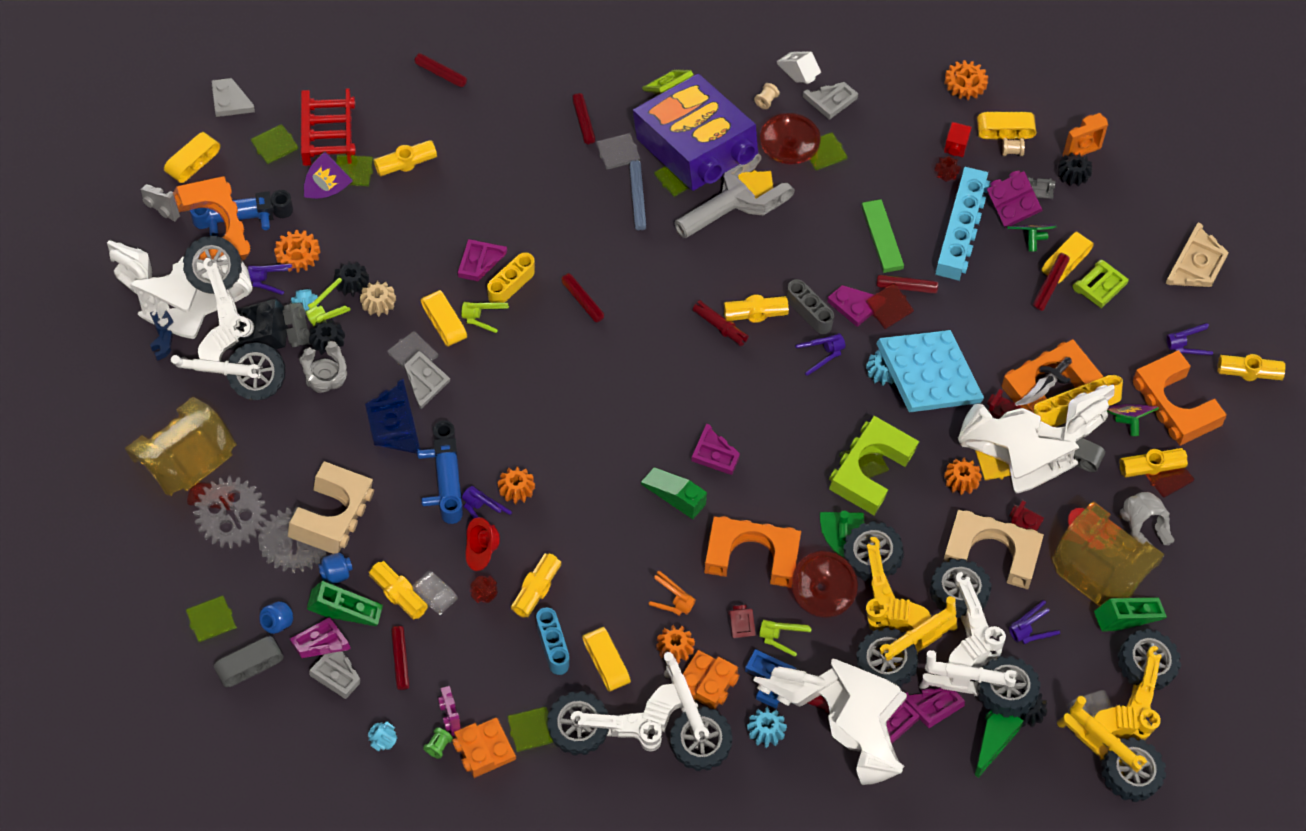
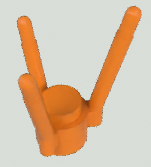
M657 571L654 579L676 595L673 604L676 606L674 608L652 601L649 602V605L673 612L678 616L682 612L687 615L693 608L696 599L683 591L661 571Z

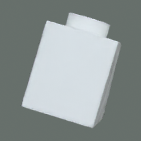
M790 52L776 61L795 82L808 84L816 79L815 76L821 73L812 52Z

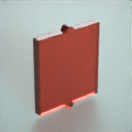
M895 283L866 300V303L874 313L873 316L878 318L885 329L914 312L906 300V295L901 293Z
M1186 468L1162 471L1157 474H1145L1151 481V486H1155L1164 498L1195 480Z

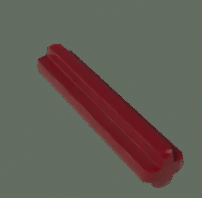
M418 53L414 59L415 64L461 88L467 83V77L421 53Z
M582 93L574 94L573 103L584 142L587 145L593 144L595 142V135Z
M1064 253L1058 255L1033 303L1034 308L1040 311L1044 310L1070 260L1068 255Z
M570 273L564 275L562 283L595 322L603 320V311Z
M878 275L877 277L878 287L937 293L938 291L937 281Z
M395 626L392 628L396 684L398 690H407L409 688L404 628L402 626Z

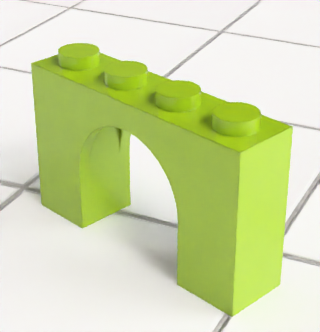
M876 416L870 422H865L860 431L863 434L860 438L856 437L850 446L852 449L850 454H844L839 463L842 466L839 470L835 469L829 478L832 481L829 490L872 515L876 514L885 500L888 489L867 478L860 470L858 460L864 455L878 453L906 467L919 444L918 440Z

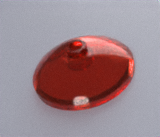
M784 113L772 117L764 124L760 134V143L764 152L775 161L784 164H799L811 159L819 150L821 142L817 126L807 117L794 113Z
M818 551L807 555L797 564L792 574L791 586L797 603L806 612L817 617L830 618L842 614L852 605L857 595L858 581L854 569L846 559L833 552ZM818 584L824 586V591L818 589Z

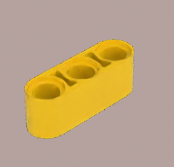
M984 112L977 117L979 137L983 139H1030L1036 135L1035 118L1030 112Z
M201 132L166 162L164 171L179 183H184L219 152L220 143L205 132Z
M1076 231L1046 261L1041 272L1048 276L1058 255L1064 253L1070 257V260L1058 283L1062 282L1089 254L1094 243Z
M525 252L519 254L489 281L487 289L490 303H505L534 276L535 260L532 254Z
M441 290L421 298L424 311L447 347L467 338L464 326Z
M605 627L582 636L585 647L609 692L631 682L627 669Z

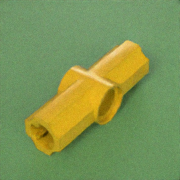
M431 140L412 147L401 145L396 149V152L374 159V165L380 176L398 170L407 172L412 170L415 164L436 158L437 152Z
M752 295L743 301L724 302V316L727 321L749 319V321L757 323L764 321L767 317L783 316L789 313L786 296L763 298L761 295Z
M1250 354L1246 357L1220 355L1218 372L1219 374L1241 376L1246 381H1254L1257 378L1283 381L1285 363L1284 361L1265 360L1255 354Z
M1183 448L1167 451L1152 449L1147 454L1121 458L1119 464L1121 475L1126 478L1144 474L1156 476L1162 471L1185 468L1188 462L1186 451Z
M550 553L544 554L534 571L529 572L522 584V590L511 606V609L517 615L528 618L538 601L543 599L548 593L551 581L561 566V561L556 556Z
M384 561L377 562L372 567L369 576L383 589L384 594L394 605L398 604L413 620L419 619L425 613L428 605L413 591V587L404 576H398Z

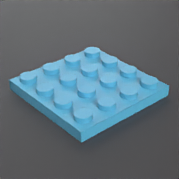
M951 330L879 338L876 344L909 412L977 404L983 401L984 397Z

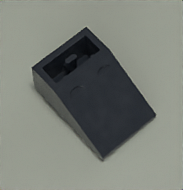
M273 299L238 308L237 312L240 316L246 317L253 322L254 330L248 337H239V342L227 350H237L239 347L249 343L265 344L275 350L284 348L287 337L286 329H288L282 312L284 306L278 300ZM240 322V327H237V329L245 332L244 327L247 324Z

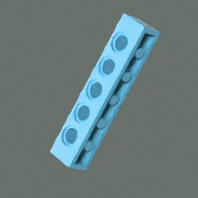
M964 167L935 275L960 281L961 274H966L969 262L965 261V259L971 256L973 245H969L970 240L975 241L977 233L974 225H979L982 213L978 211L979 208L983 209L986 200L983 192L988 193L987 188L990 185V181H987L988 172Z

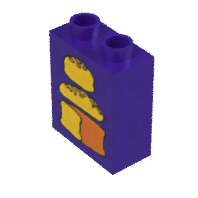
M699 73L633 109L637 140L692 191L706 183L716 182L722 174L739 164L745 165L751 162L755 155L758 154L756 124Z

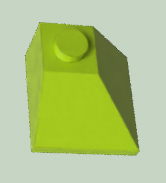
M673 70L642 88L643 91L660 95L694 75L692 70Z

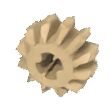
M378 280L375 285L369 283L368 288H363L360 296L362 308L364 311H368L370 316L374 313L378 317L381 313L387 315L388 310H393L396 301L394 289L388 287L386 282L380 285Z

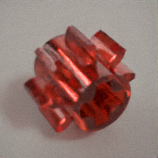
M950 156L940 157L939 163L935 165V171L938 172L937 177L946 182L951 179L956 180L957 174H960L961 169L960 166H957L958 160Z
M486 576L477 577L470 586L471 597L477 603L480 601L483 603L491 602L498 594L496 590L497 582L491 576L488 578Z

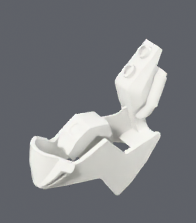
M109 240L107 245L110 259L112 262L117 261L119 263L114 270V274L118 280L138 295L142 309L138 315L154 324L150 312L154 311L152 313L154 316L157 312L160 318L158 324L164 327L168 323V319H162L167 310L174 321L167 329L181 337L194 339L204 317L217 310L215 294L202 292L188 282L183 271L184 257L182 256L178 263L173 264L171 274L156 278L152 277L148 253L141 249H134L122 243ZM223 255L218 258L217 262H223L228 260L226 256ZM243 261L241 263L242 272L239 275V280L229 289L234 302L246 297L252 291L250 275ZM197 262V270L200 272L204 269L202 263ZM228 264L221 265L223 273L226 274L228 270ZM207 272L201 275V277L210 281Z
M1103 385L1089 394L1081 393L1077 395L1075 399L1069 402L1066 426L1059 428L1042 422L1040 416L1024 408L1009 411L1001 418L995 419L984 405L974 404L963 421L958 441L962 447H969L1008 463L1015 493L1031 490L1078 465V461L1074 459V451L1079 448L1076 441L1089 435L1108 417L1107 409L1109 408L1107 401L1114 396L1115 387L1114 385Z
M836 659L831 660L833 668L819 677L807 674L805 671L775 667L770 679L754 678L753 681L759 684L757 687L759 690L768 695L772 691L779 695L777 700L787 706L790 703L796 706H803L819 695L824 696L829 706L830 715L828 716L832 736L849 750L861 752L856 770L862 785L882 782L902 773L904 765L899 763L886 726L888 719L907 698L906 693L902 692L895 684Z

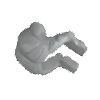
M330 341L325 347L327 354L332 356L336 362L330 359H321L313 362L316 350H312L310 347L305 349L303 356L299 358L303 372L306 374L307 386L317 393L338 389L346 379V361L336 342Z
M1141 492L1125 500L1124 506L1120 510V515L1125 521L1129 522L1131 542L1134 545L1136 544L1141 552L1150 554L1154 550L1152 544L1140 532L1143 522L1151 515H1159L1155 524V530L1158 531L1157 535L1161 538L1163 545H1170L1174 542L1169 525L1170 513L1158 497L1150 492Z

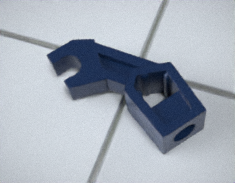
M167 310L162 319H168V323L164 327L158 324L160 318L157 312L155 316L152 315L154 311L150 312L159 335L150 344L152 352L157 349L160 350L154 353L157 361L167 357L171 352L173 333L167 328L174 321Z

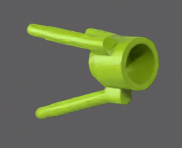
M341 278L332 283L315 301L308 304L309 310L305 312L312 326H315V323H320L323 320L350 311V307L343 306L326 313L322 306H316L342 281Z
M464 302L462 318L467 319V324H474L497 333L498 330L475 319L480 318L481 309H508L509 306L508 303Z
M763 620L760 637L765 638L764 643L773 645L794 657L797 656L796 652L773 639L779 638L781 629L801 632L812 631L809 625Z

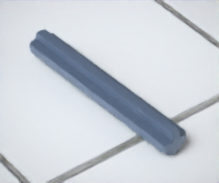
M637 160L630 162L634 221L636 230H645L646 217L641 162Z

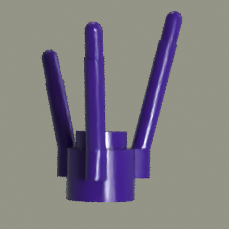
M292 264L249 265L248 272L250 280L253 282V287L263 288L283 295L284 291L263 284L262 281H266L267 272L288 271V268H292Z
M1206 323L1181 332L1167 334L1166 339L1169 350H1175V352L1179 350L1181 353L1213 355L1212 351L1183 348L1187 346L1186 336L1206 330L1209 324Z
M840 333L795 345L796 348L824 344L825 350L832 353L806 371L805 375H810L833 358L841 355L840 350L845 349V341Z
M474 486L469 487L463 493L462 499L466 502L464 508L470 512L473 519L478 518L473 508L478 509L483 504H486L498 513L504 511L509 515L512 514L511 510L489 498Z
M1045 600L1041 601L1018 621L1009 626V632L1016 642L1022 641L1023 644H1026L1030 641L1060 634V631L1057 630L1030 636V633L1033 632L1030 624L1050 611L1049 608H1046L1031 617L1046 604Z

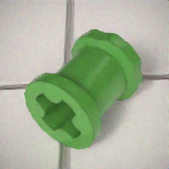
M435 728L432 739L428 744L424 745L423 749L432 757L439 759L443 756L442 752L446 745L452 742L453 737L447 731Z

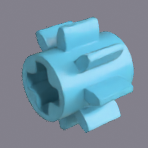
M311 289L296 291V296L291 298L292 303H302L303 308L307 311L309 310L308 304L315 301L318 296L312 294Z
M387 721L384 724L382 722L374 724L368 733L369 741H371L370 746L378 751L380 749H390L397 740L396 732L393 731L395 727Z

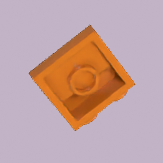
M1101 113L1086 116L1082 120L1080 128L1076 127L1069 131L1062 156H1069L1071 152L1074 155L1080 153L1083 156L1101 149L1108 127L1107 119Z
M700 650L696 652L683 673L693 699L716 710L719 704H724L728 696L727 690L730 686H735L740 676L737 674V666L720 657L715 659Z
M497 717L478 726L474 723L454 732L455 739L452 740L457 753L461 751L464 757L461 759L466 772H471L473 778L516 760V755Z

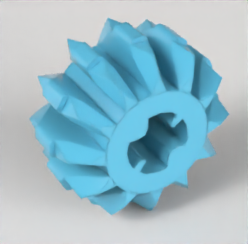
M877 350L875 355H870L866 365L868 377L874 378V383L881 381L883 386L886 382L892 385L894 380L881 352Z
M768 707L765 708V713L758 709L756 716H750V723L747 725V730L750 731V739H756L757 746L761 742L765 743L766 748L769 747V742L776 746L778 740L784 739L785 734L783 732L787 729V725L784 724V716H778L777 710L770 713Z

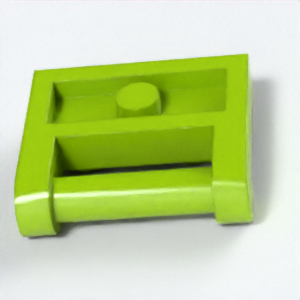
M1099 260L1082 280H1078L1073 284V289L1102 308L1127 285L1129 279L1105 261ZM1100 273H1105L1091 288L1087 286Z

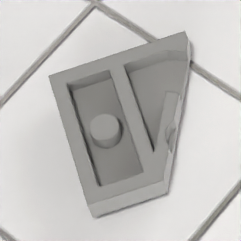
M232 78L212 80L216 117L255 112L253 103Z
M845 82L833 86L820 87L819 91L810 92L805 90L803 98L830 120L857 100L858 93Z
M146 184L141 189L144 204L149 208L153 207L158 210L164 218L168 217L175 222L180 217L173 192L169 191L167 194H163V189Z
M420 351L404 365L417 403L421 409L450 382V378Z
M342 651L324 654L309 671L311 677L345 699L360 684L358 674L352 669L348 657H345Z

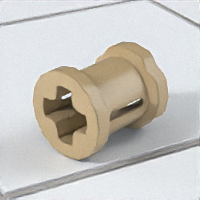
M766 83L763 86V91L755 96L754 101L757 106L766 110L771 106V101L779 96L780 92L775 85Z
M1003 138L1002 155L1019 154V156H1023L1024 138H1020V140H1007V138Z

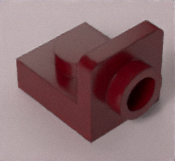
M999 389L996 395L992 394L987 403L990 406L988 412L995 419L1001 418L1009 411L1021 408L1020 405L1016 406L1014 402L1002 397L1003 390Z
M1022 500L1020 505H1015L1010 513L1011 523L1023 529L1038 531L1044 521V517L1025 508L1026 501Z
M746 605L733 606V611H728L732 638L755 636L753 609H747Z

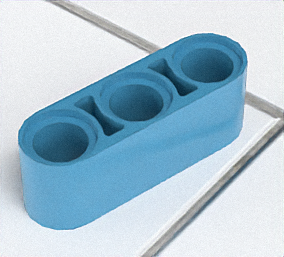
M548 607L542 608L536 615L537 631L549 669L556 675H562L569 669V652L555 611ZM548 619L552 622L545 624L542 621ZM556 639L557 642L549 643L548 640ZM563 659L564 662L556 663L554 660Z

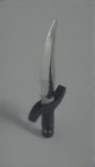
M1070 357L1064 358L1056 368L1049 366L1040 367L1039 372H1045L1048 375L1039 379L1035 387L1025 397L1016 402L1015 405H1025L1038 400L1048 392L1050 387L1055 386L1056 381L1061 384L1069 383L1071 379L1064 378L1061 374L1072 363V359Z

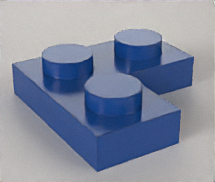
M755 649L745 668V672L756 677L770 679L775 667L795 670L796 668ZM759 690L756 695V700L777 709L780 703L777 700L779 695L772 691L768 695Z

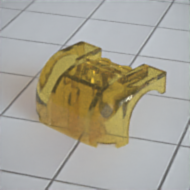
M194 397L176 409L180 416L170 421L169 425L153 434L151 439L141 436L125 448L134 463L137 460L141 462L156 478L164 493L170 496L173 495V492L183 488L187 491L228 460L232 456L231 450L237 445L218 414L210 406Z
M1093 501L1068 527L1052 559L1057 568L1056 572L1063 579L1097 605L1101 606L1110 598H1131L1143 579L1161 563L1165 554L1147 541L1141 544L1109 520L1111 514Z

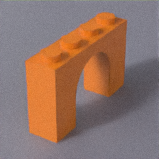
M225 177L177 186L173 196L178 211L184 212L197 208H209L216 211L225 223L226 231L222 238L231 242L238 250L241 259L245 260L249 255L250 245L244 238L243 223L238 220L237 205L232 201L230 195L231 186L228 182L226 183ZM209 249L212 259H214L218 250ZM205 251L198 259L204 261L207 258Z
M1072 339L1067 343H1060L1050 352H1043L1033 361L1025 362L1020 368L1008 371L1004 375L1002 388L1011 400L1016 403L1035 387V379L1045 373L1039 372L1040 367L1049 366L1056 368L1066 357H1070L1072 363L1061 375L1070 378V382L1075 388L1103 378V375ZM1044 395L1034 402L1020 406L1034 413L1035 404L1047 398Z
M1178 350L1137 369L1133 378V384L1145 397L1148 406L1159 407L1155 411L1158 420L1169 430L1171 438L1176 440L1179 446L1221 427L1227 414L1215 399L1192 409H1183L1173 405L1166 398L1164 388L1186 378L1191 367Z
M724 516L714 517L704 573L726 577L733 549L744 542H758L770 550L774 559L770 584L792 588L801 531L791 527L780 528L774 527L771 524H756L748 520H732Z

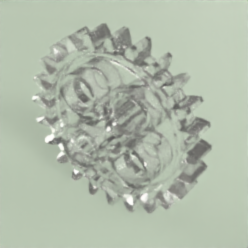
M229 476L226 483H224L222 478H219V485L211 481V489L203 488L206 495L198 494V498L202 502H195V507L200 509L194 511V516L200 517L195 520V524H202L198 529L199 533L206 531L204 539L212 537V545L220 541L221 548L224 547L225 543H228L230 549H232L233 543L236 542L240 548L242 540L249 544V536L257 538L255 530L262 531L259 523H265L266 519L260 515L266 514L267 511L260 507L265 505V501H258L262 494L261 492L254 494L256 486L248 488V480L242 485L240 484V477L235 482H232ZM231 493H237L240 495V499L237 502H230L228 496ZM220 496H223L231 511L235 510L234 516L241 525V529L236 527L229 514L226 515V508L220 501ZM217 504L221 507V510L216 514H212L209 512V507ZM244 511L252 514L251 519L248 521L241 520L239 516ZM223 523H230L233 526L230 532H222L220 527Z
M295 507L294 512L286 508V513L284 514L278 510L277 517L270 515V521H264V527H260V535H258L259 550H262V557H267L268 564L274 562V568L282 565L284 572L288 567H291L292 573L298 567L301 572H304V566L312 569V563L320 564V558L325 557L327 552L297 541L296 555H292L293 539L288 537L289 523L298 507Z

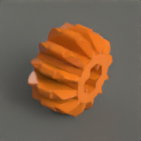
M964 457L961 462L955 459L953 464L949 463L947 465L944 479H946V487H952V493L958 490L961 495L964 494V491L971 494L973 489L979 487L982 475L979 473V466H974L973 460L968 463Z
M517 466L515 471H512L508 467L507 473H501V480L498 481L499 494L505 496L507 502L513 499L516 505L518 500L525 503L526 497H532L533 490L535 489L534 477L532 474H528L526 468L520 471Z
M672 625L671 631L664 628L663 635H658L657 641L659 643L656 644L657 651H660V657L664 658L665 653L671 652L678 664L680 659L687 662L689 655H692L694 652L693 646L695 645V640L691 638V632H684L683 626L676 630V627Z

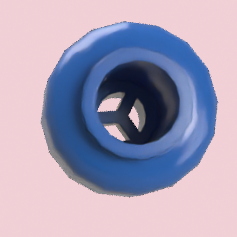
M340 552L323 557L321 564H318L322 580L327 581L329 584H336L347 580L350 575L349 571L353 570L350 558H344V555Z
M279 601L265 606L259 615L261 626L265 631L272 634L288 629L293 622L291 608L286 603Z

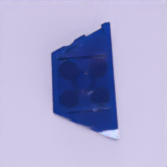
M403 379L398 381V385L390 391L385 390L378 398L365 404L374 445L418 454L417 451L420 450V445Z

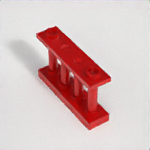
M346 89V99L314 100V98L310 97V90L301 91V155L303 166H311V157L321 155L324 151L328 155L347 154L348 164H352V156L356 155L355 143H352L351 109H355V97H351L350 89ZM346 107V114L314 116V114H311V110H315V108ZM346 122V130L314 131V129H311V126H315V124ZM346 138V146L314 147V145H311V142L315 141V139Z

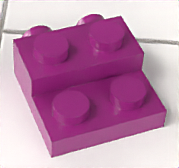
M1014 171L1009 174L1008 179L1004 181L1001 179L995 180L990 184L991 187L987 188L1005 228L1043 211L1025 171Z

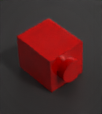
M952 122L944 152L953 156L964 157L972 127Z

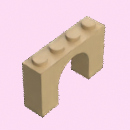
M324 461L315 476L314 491L339 500L346 507V511L337 516L326 517L298 507L289 523L288 537L332 554L338 553L341 548L347 546L349 541L348 535L350 532L353 533L355 531L358 516H363L366 509V501L370 502L373 497V479Z
M958 510L943 562L946 561L948 563L951 559H956V561L966 559L967 561L969 551L976 542L983 539H995L1005 544L1012 554V566L1007 583L1028 589L1044 534H1040L1032 529L1027 530L1017 527L1012 523L999 522L991 517L978 516L970 511Z

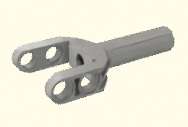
M758 153L751 162L745 165L739 164L725 172L722 193L676 220L675 228L680 236L687 238L735 208L748 214L763 216L789 200L794 194V188L788 183H781L755 199V195L740 181L738 175L743 172H751L756 168L762 158Z

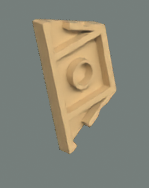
M1198 222L1172 269L1166 284L1211 287L1229 252L1219 245L1212 235L1209 236L1202 229L1203 225Z

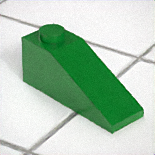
M654 467L641 481L642 486L692 520L706 505L707 492L688 479Z
M322 581L312 589L307 610L328 618L377 626L383 605Z
M1110 598L1094 611L1101 631H1119L1167 618L1159 598Z
M993 710L985 717L987 723L975 771L976 777L979 778L1020 731L1023 723L1022 719L1014 716H1009V718L1003 717L1002 714L996 715L992 713Z

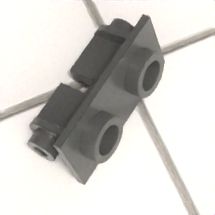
M1028 178L1037 198L1053 199L1055 181H1052L1051 178H1037V180Z
M291 303L285 305L284 310H282L285 325L292 324L293 328L286 329L289 344H291L292 348L299 347L300 345H309L310 332L307 328L306 312L303 304Z

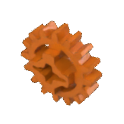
M963 60V64L957 61L955 66L950 65L949 70L946 71L944 83L947 85L948 91L953 90V96L959 94V99L963 96H966L967 100L970 99V96L976 99L978 94L982 95L984 89L987 88L988 75H985L986 70H980V64L974 66V61H971L970 64H967L966 60Z
M295 230V234H291L288 231L287 237L281 235V242L276 241L274 252L277 263L292 264V268H288L290 272L293 268H296L297 272L300 271V268L307 271L308 265L314 267V260H319L320 246L318 240H314L313 234L307 236L305 230L302 234H299L298 230Z

